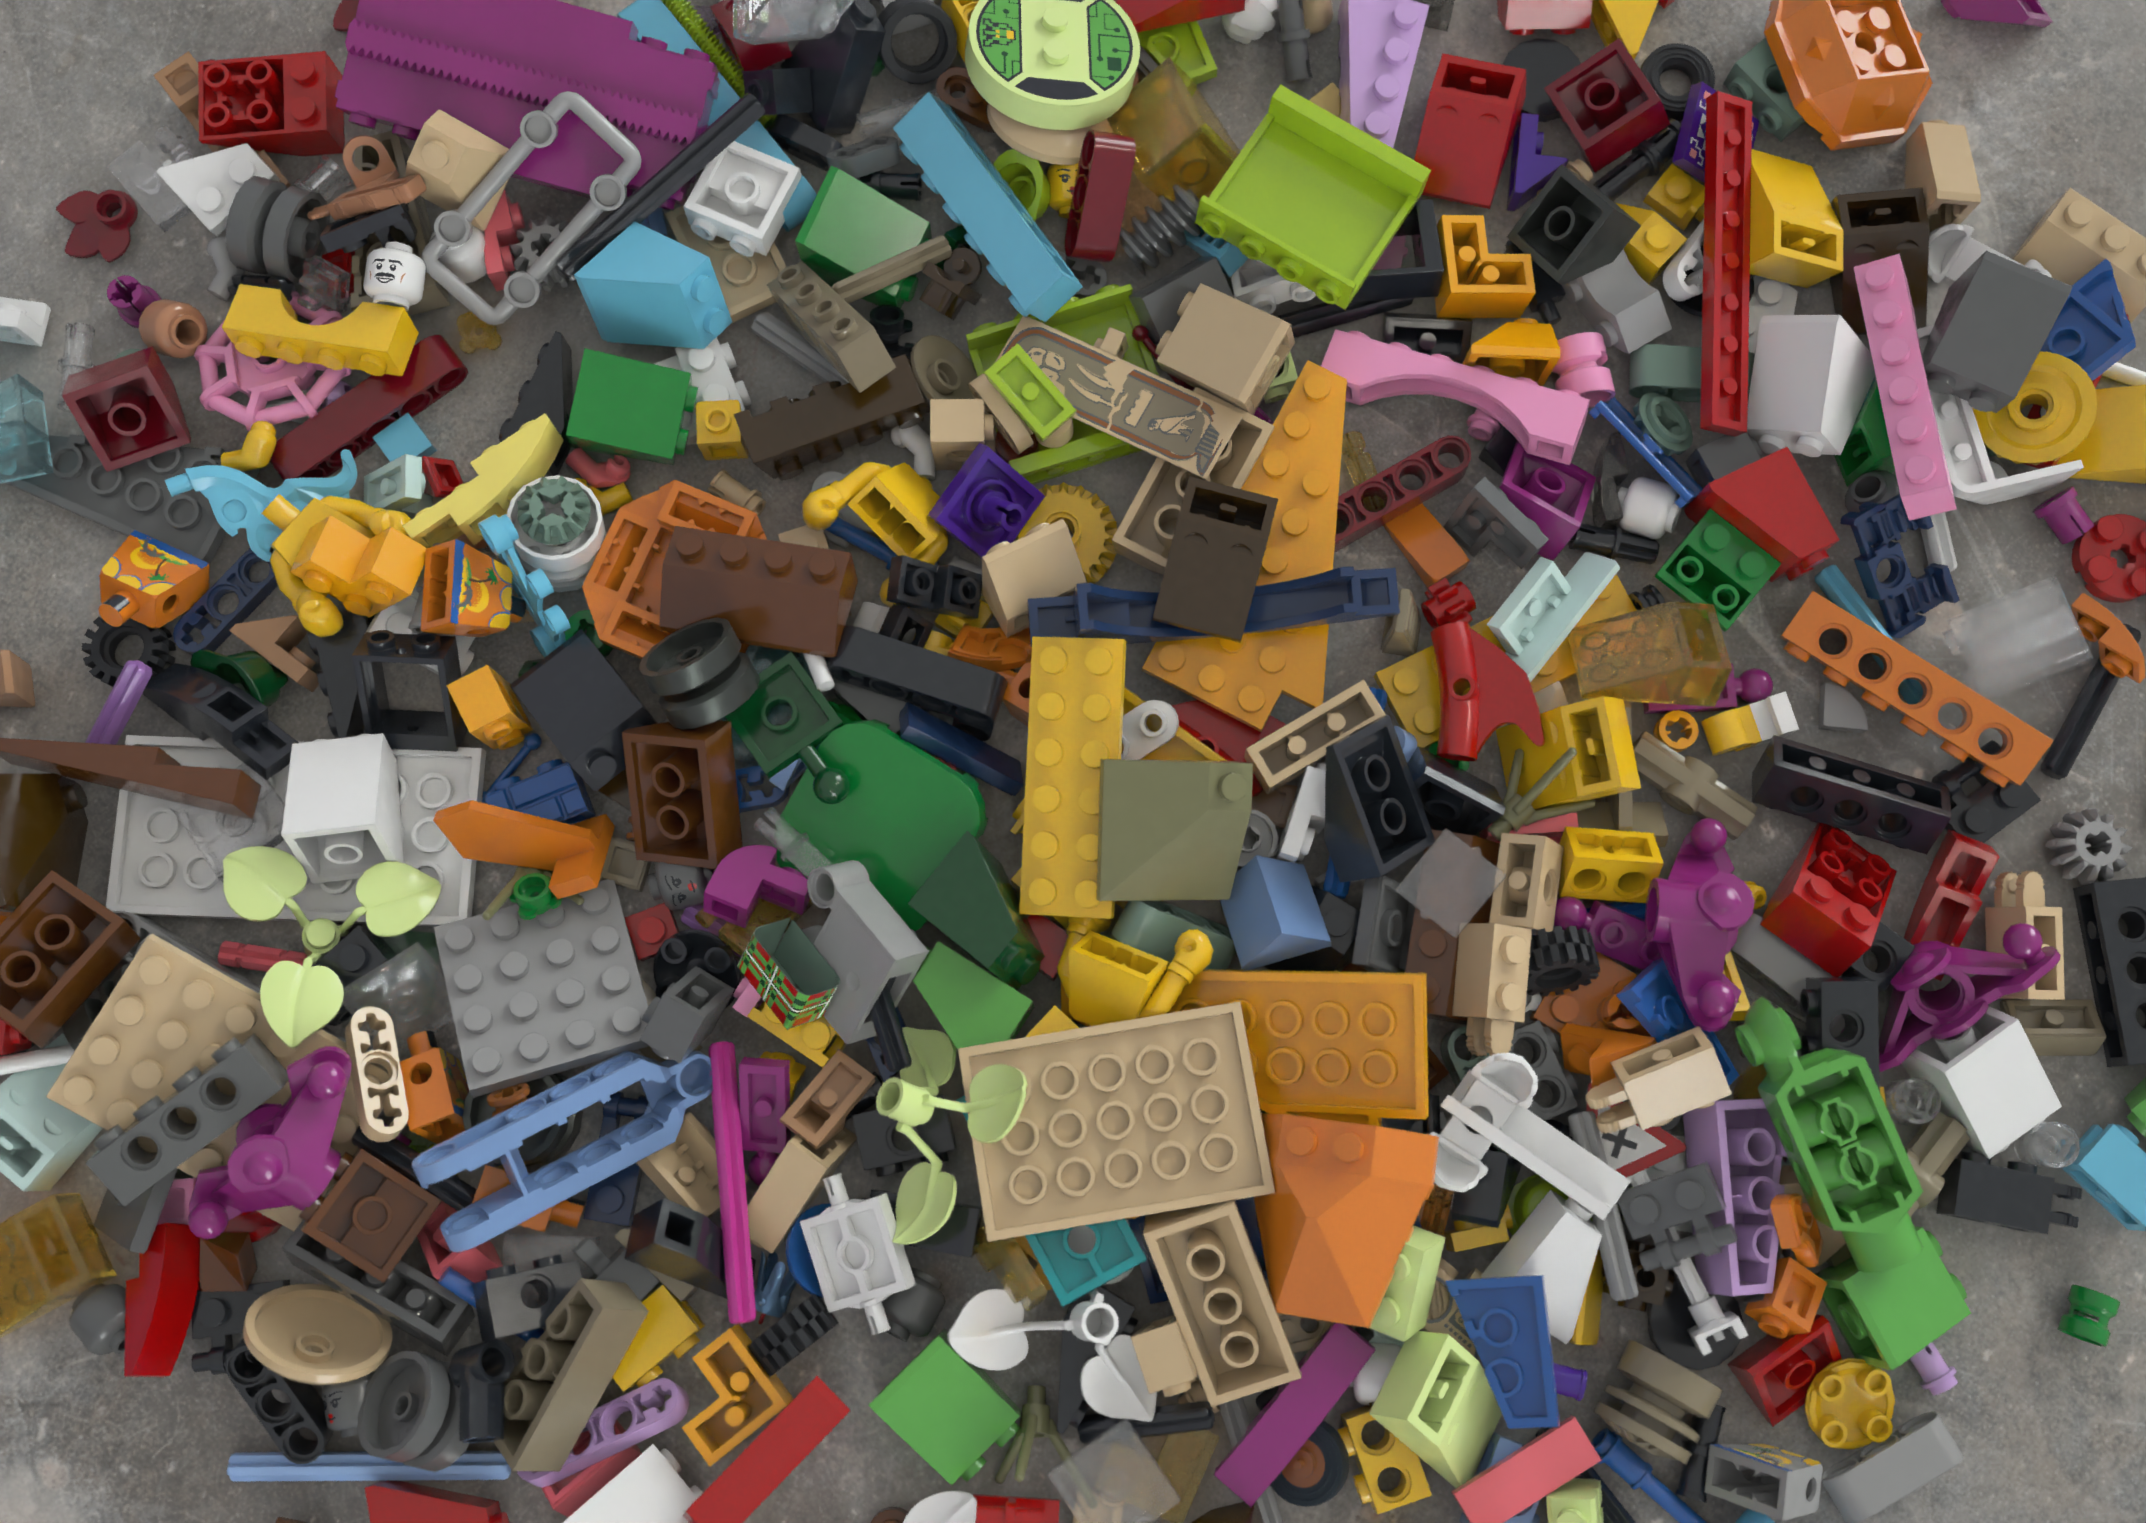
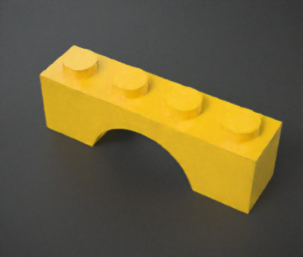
M244 284L239 285L222 325V329L235 345V348L248 357L259 358L267 356L281 358L292 364L308 362L321 364L333 370H341L343 368L362 370L374 376H383L384 374L403 376L419 334L404 307L362 302L352 313L339 321L325 325L304 324L298 321L296 312L281 290Z

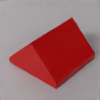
M1816 1314L1809 1333L1795 1334L1786 1338H1777L1768 1334L1727 1363V1365L1762 1415L1773 1427L1805 1404L1807 1390L1816 1374L1830 1363L1842 1360L1830 1322L1823 1315Z

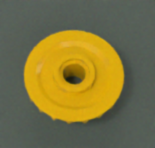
M2040 351L2015 399L1997 413L1972 409L1985 447L1992 450L1998 458L2011 460L2015 464L2031 463L2036 466L2042 462L2056 461L2065 454L2073 452L2087 438L2095 422L2098 404L2092 380L2077 363L2056 353ZM2038 404L2046 410V414L2038 419H2028L2023 416L2021 410L2027 405Z
M1065 482L1052 486L1045 484L1039 489L1045 495L1044 499L1014 541L1025 537L1033 527L1041 523L1052 524L1063 519L1068 529L1073 533L1072 541L1087 583H1097L1110 569L1116 556L1112 538L1117 531V523L1109 506L1105 505L1097 493H1091L1081 485L1071 486Z

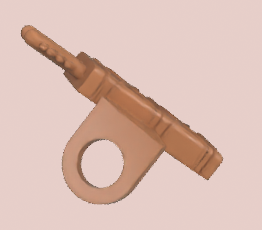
M360 135L346 143L342 154L343 163L357 189L341 194L327 205L314 208L313 211L308 212L307 217L310 220H315L331 215L334 220H344L359 214L383 210L390 206L410 203L424 193L427 187L420 173L397 179L400 175L383 144L374 137ZM368 145L377 151L379 162L374 169L363 171L354 165L352 155L359 146Z

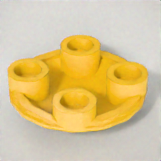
M1845 1358L1830 1363L1816 1374L1807 1390L1804 1409L1809 1427L1819 1440L1831 1448L1853 1450L1869 1445L1872 1442H1884L1893 1431L1891 1419L1893 1417L1895 1396L1891 1379L1884 1370L1868 1365L1864 1359Z

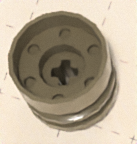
M1629 1340L1616 1368L1631 1380L1633 1384L1629 1391L1607 1384L1604 1391L1623 1402L1618 1412L1598 1402L1593 1412L1602 1417L1616 1434L1657 1457L1677 1460L1687 1465L1692 1454L1672 1441L1676 1433L1696 1443L1700 1436L1682 1420L1686 1412L1709 1419L1723 1391L1667 1357L1644 1345Z

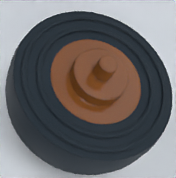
M1322 1420L1303 1446L1270 1484L1282 1499L1297 1506L1311 1507L1323 1504L1339 1493L1348 1476L1349 1454L1338 1431Z

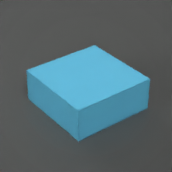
M406 413L372 437L390 462L404 454L429 457L437 451L409 413Z

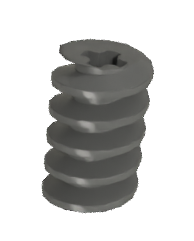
M1174 184L1172 186L1175 196L1173 202L1161 194L1158 197L1161 211L1157 212L1147 205L1144 209L1148 221L1144 223L1135 216L1131 217L1134 229L1132 233L1121 227L1120 243L1131 261L1144 276L1146 272L1143 262L1152 268L1159 266L1157 251L1168 258L1173 255L1170 241L1180 247H1184L1187 244L1185 230L1195 237L1200 235V226L1195 223L1200 199L1191 188L1186 191L1177 184Z

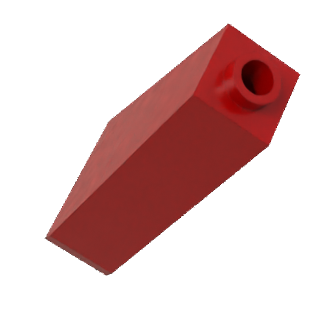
M816 1376L684 1512L683 1516L689 1521L688 1523H743L851 1410Z

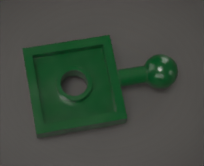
M790 652L758 674L760 682L757 690L745 703L726 715L725 718L727 721H731L732 728L769 779L800 758L814 777L813 791L815 796L825 804H837L843 801L849 793V779L843 771L837 768H829L815 747L821 744L833 730L844 724L820 690H817L815 683L797 658ZM777 705H787L792 708V717L783 725H773L768 721L769 712Z

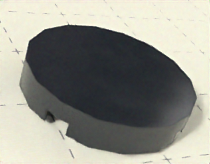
M1535 38L1521 42L1508 53L1502 65L1526 69V98L1520 116L1522 113L1539 115L1538 122H1547L1560 118L1544 88L1581 64L1579 58L1568 46L1553 39Z
M1674 1276L1672 1292L1668 1298L1664 1297L1663 1306L1648 1303L1647 1315L1650 1340L1661 1355L1683 1367L1702 1370L1720 1365L1732 1356L1740 1340L1730 1332L1729 1328L1722 1330L1725 1339L1716 1342L1713 1335L1706 1337L1712 1352L1703 1356L1695 1347L1687 1331L1697 1325L1688 1308L1692 1304L1678 1276ZM1709 1294V1296H1715L1723 1313L1733 1312L1740 1318L1743 1324L1739 1303L1734 1296Z

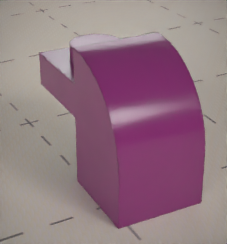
M766 845L745 846L728 854L717 866L704 891L703 911L743 928H746L760 898L803 915L810 900L807 889L808 879L794 868H779L775 866L777 848Z

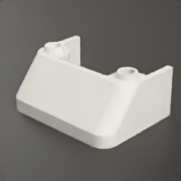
M1934 325L1917 330L1922 354ZM1930 390L1955 497L1983 505L2052 490L2084 468L2082 461L2076 460L2007 476V473L1999 464L1989 461L1973 409L1968 404V401L1951 394H1940Z

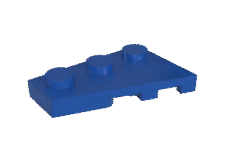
M1663 958L1653 961L1616 995L1652 1037H1655L1657 1043L1697 1027L1692 1023L1685 1010ZM1702 1030L1713 1045L1730 1086L1739 1076V1073L1715 1033Z
M1544 1275L1446 1280L1447 1287L1451 1296L1455 1299L1464 1320L1465 1329L1485 1369L1484 1373L1508 1428L1558 1427L1560 1420Z

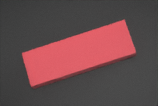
M1571 1415L1560 1422L1558 1427H1552L1454 1489L1451 1493L1469 1523H1504L1602 1460L1577 1419Z

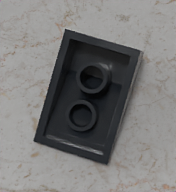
M1390 715L1381 716L1326 747L1324 840L1340 883L1382 877L1436 843Z

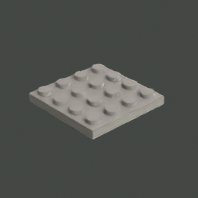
M606 879L599 881L597 888L578 893L584 898L582 905H577L568 897H564L560 906L555 909H549L543 914L536 915L531 920H524L519 917V907L516 904L499 909L490 920H485L482 916L483 914L433 927L467 1084L473 1098L614 1057L626 1050L634 1051L649 1046L639 1040L647 1026V1023L642 1021V1018L648 1008V1003L614 880Z

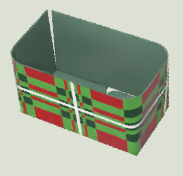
M790 918L757 927L737 965L786 1030L823 1017L840 984L839 976L794 920H792L782 938Z

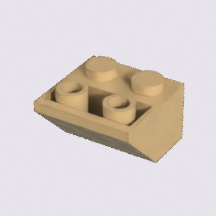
M1063 519L1052 524L1041 523L1033 527L1025 537L1012 543L1005 541L996 544L982 557V595L1006 637L1029 627L1028 599L1073 596L1076 584L1087 583L1068 527Z

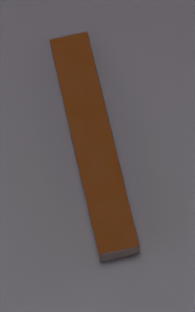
M0 738V757L12 765L47 773H56L64 777L251 820L254 818L261 785L241 769L180 766L181 764L159 747Z

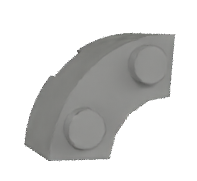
M1624 249L1614 262L1562 285L1566 293V299L1570 303L1577 304L1596 332L1602 334L1606 347L1614 346L1630 354L1672 329L1659 290L1648 285L1638 275L1629 262Z

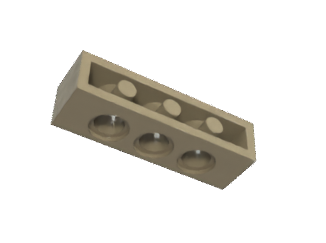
M803 261L786 267L778 274L776 279L767 284L790 325L859 393L896 368L875 328Z

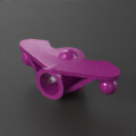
M1712 818L1701 819L1692 827L1691 832L1687 834L1681 844L1667 879H1652L1645 907V934L1647 940L1656 943L1690 1020L1695 1026H1699L1701 1030L1708 1032L1719 1031L1725 1028L1732 1017L1741 994V990L1723 974L1725 955L1736 944L1738 928L1744 926L1752 916L1755 903L1752 891L1746 883L1733 875L1735 868L1724 847L1728 835L1725 826L1719 820Z
M2024 923L2011 925L2005 931L2003 947L2008 954L1952 947L1939 941H1922L1915 944V948L1908 959L1890 981L1893 991L1879 1037V1073L1900 1065L1919 1045L1931 1038L1946 1039L1967 1030L1985 1014L1990 1003L2004 995L2027 990L2053 969L2061 959L2060 953L2053 946L2041 948L2042 936L2040 931L2034 926ZM1944 974L1952 977L1951 982L1942 989L1936 991L1919 989L1921 985L1937 975ZM1968 974H1977V975L1972 976V977H1969ZM1910 1008L1913 1014L1910 1015L1907 1019H1905L1907 1011Z
M325 1046L288 1065L287 1075L291 1090L289 1099L283 1105H260L242 1118L236 1128L237 1146L234 1147L228 1159V1165L199 1170L189 1203L190 1214L188 1216L190 1231L196 1237L203 1239L217 1237L223 1233L230 1219L243 1212L293 1206L303 1211L306 1207L309 1208L322 1194L334 1176L341 1160V1153L331 1148L330 1145L352 1070L350 1056L343 1049L335 1046Z

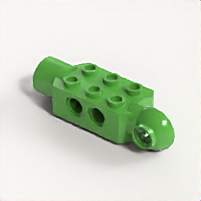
M1763 996L1758 998L1748 1009L1744 1024L1735 1028L1736 1038L1742 1052L1752 1066L1764 1065L1767 1075L1758 1086V1090L1814 1218L1833 1230L1841 1231L1854 1263L1861 1272L1884 1271L1911 1261L1922 1252L1923 1245L1908 1210L1923 1193V1189L1865 1057L1845 1050L1824 1048L1798 1058L1797 1050L1801 1049V1042L1790 1017L1782 1008L1775 1009Z

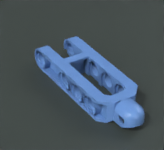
M626 1050L421 1153L412 1162V1167L421 1187L424 1189L428 1188L427 1184L440 1182L465 1169L471 1172L498 1157L511 1183L457 1211L442 1222L440 1230L449 1250L452 1252H462L472 1249L674 1143L683 1123L685 1109L707 1098L713 1091L711 1058L699 1051H693L680 1064L674 1060H665L660 1063L657 1060ZM637 1081L640 1082L648 1101L643 1116L528 1174L518 1147L523 1145V1139L553 1124L561 1126L568 1122L567 1117L598 1101L604 1104L611 1100L610 1095Z

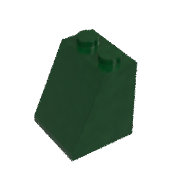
M966 831L908 902V905L1000 980L1018 990L1021 985L1028 984L1037 975L1040 969V962L1045 955L1026 915L1019 914L1020 902L1002 864L972 834Z

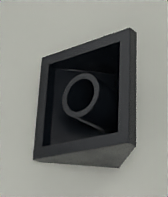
M1419 746L1416 748L1407 764L1432 830L1475 836L1504 815L1506 807L1495 786Z

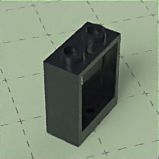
M1433 199L1418 200L1395 234V236L1411 235L1416 267L1371 270L1351 302L1438 296L1444 268Z
M389 630L366 632L352 654L365 734L383 733L391 749L457 752L468 729L446 686L462 678L456 636H440L436 633L426 632L419 634H395ZM382 662L437 665L444 712L390 709Z

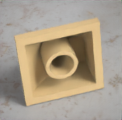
M439 109L423 124L407 160L405 177L420 173L427 189L419 196L444 210L458 209L509 149ZM509 179L471 221L473 226L482 231L487 228Z

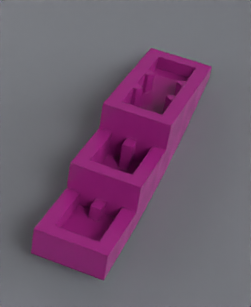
M1333 1322L1298 1363L1302 1378L1278 1386L1277 1393L1247 1426L1246 1434L1215 1468L1214 1476L1252 1507L1347 1390L1375 1352V1347L1348 1324Z

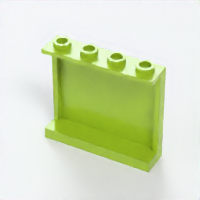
M1280 84L1271 97L1268 113L1209 197L1205 195L1201 197L1195 223L1201 226L1208 235L1214 238H1222L1236 246L1246 257L1252 260H1260L1277 270L1284 279L1290 282H1298L1315 292L1317 297L1325 303L1336 304L1346 310L1422 195L1431 170Z
M1131 283L1121 287L1117 284L1107 285L1096 291L1095 295L1082 299L1072 297L1046 322L1031 314L1028 315V317L1092 346H1094L1098 338H1105L1109 327L1124 332L1128 348L1123 360L1158 375L1150 351L1142 342L1136 341L1132 336L1133 328L1141 324L1128 297L1133 293ZM1019 313L1013 320L998 325L994 322L985 323L976 327L972 333L966 334L968 352L977 377L984 374V371L995 363L1023 315ZM1072 417L1074 431L1071 440L1067 444L1058 448H1048L1041 445L1033 433L1031 435L1033 445L1018 455L994 426L1005 462L1032 485L1142 451V449Z

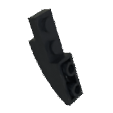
M175 663L151 678L142 693L199 739L204 741L209 737L213 738L265 780H268L290 764L292 744L299 743L269 720L268 708L234 684L197 667Z

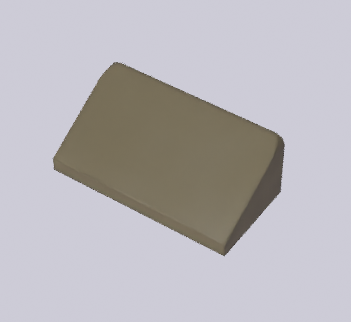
M2092 999L2001 1000L2000 1002L2001 1012L2019 1019L2037 1056H2092L2098 1052L2106 1039V1034Z

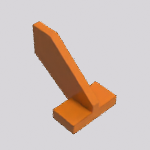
M474 800L436 811L433 819L465 859L553 871L548 887L557 899L598 887L615 828L607 814L570 825Z

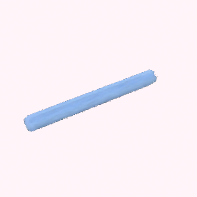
M499 1450L465 1451L451 1466L437 1472L422 1470L400 1462L374 1457L367 1451L322 1452L315 1461L307 1464L291 1462L282 1452H236L230 1456L227 1466V1475L233 1482L505 1480L511 1474V1468Z

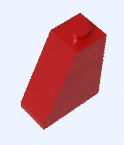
M378 1481L364 1488L370 1523H510L507 1513L501 1512L499 1501L404 1481Z

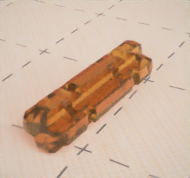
M1434 1182L1429 1198L1425 1200L1420 1221L1422 1229L1444 1237L1454 1191L1438 1187Z

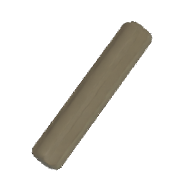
M940 235L833 284L832 289L850 304L924 270L929 261L937 264L951 257V247L946 237Z

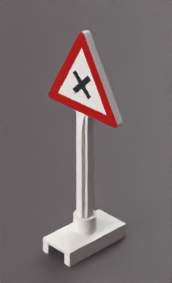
M1592 1083L1588 1084L1587 1092L1592 1089ZM1586 1102V1111H1593L1597 1118V1116L1605 1110L1607 1111L1610 1108L1624 1102H1619L1612 1106L1609 1105L1606 1108L1596 1110L1595 1108L1591 1109V1107H1589L1588 1103ZM1637 1123L1611 1134L1599 1131L1608 1165L1629 1179L1632 1187L1651 1181L1647 1175L1649 1167L1686 1150V1145L1659 1126H1652L1642 1130ZM1670 1227L1669 1231L1673 1240H1680L1675 1227ZM1690 1257L1681 1260V1265L1673 1269L1692 1304L1688 1308L1697 1325L1687 1331L1699 1352L1703 1356L1712 1352L1706 1337L1713 1335L1716 1342L1725 1339L1722 1330L1729 1328L1730 1332L1739 1340L1748 1336L1740 1318L1731 1311L1723 1313L1715 1296H1709Z

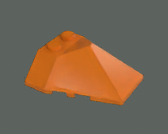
M1261 1113L1275 1193L1255 1196L1254 1203L1270 1293L1277 1313L1370 1328L1395 1273L1393 1269L1405 1242H1409L1415 1229L1413 1225L1424 1200H1428L1434 1187L1439 1137L1373 1125L1285 1114Z

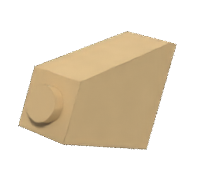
M1944 120L1922 122L1906 141L1905 189L1923 187L1930 227L1929 234L1933 230L1947 224L1960 225L1981 203V192L1965 125L1949 124Z
M844 1127L838 1135L817 1150L798 1135H795L788 1141L747 1206L750 1242L753 1245L764 1248L771 1254L776 1251L787 1239L789 1230L796 1219L812 1205L825 1186L822 1179L833 1175L856 1142L857 1135Z

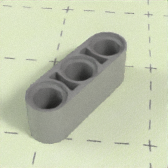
M1753 913L1746 924L1738 928L1737 941L1731 949L1735 965L1806 1020L1800 1009V994L1802 989H1806V977L1834 976L1760 925L1763 917ZM1841 1014L1834 1017L1831 1021L1830 1031L1842 1016Z
M1928 1412L1894 1429L1890 1437L1884 1442H1872L1831 1466L1822 1473L1821 1482L1845 1523H1858L1872 1517L1954 1468L1963 1460L1964 1456L1937 1412Z

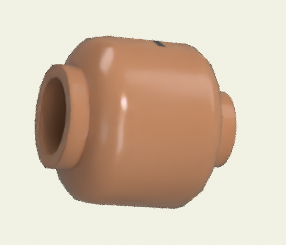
M168 299L154 301L144 309L139 319L141 339L148 348L153 346L156 353L181 359L194 356L197 346L204 345L207 340L208 328L205 318L198 309L188 303Z

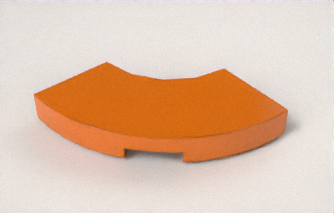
M964 625L950 647L947 656L991 671H1004L1022 667L1026 662L1031 663L1032 647H1030L1029 627L1006 637L1001 627L982 629Z
M1798 1193L1777 1194L1772 1199L1770 1207L1781 1249L1791 1248L1797 1262L1805 1268L1816 1267L1819 1262L1823 1239L1817 1220L1814 1218L1809 1205L1802 1203V1196Z

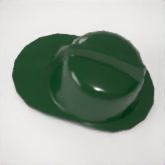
M199 650L192 655L190 661L191 666L215 674L234 684L267 708L278 700L281 692L280 688L288 682V677L284 672L269 664L262 655L255 651H244L225 656L210 650Z

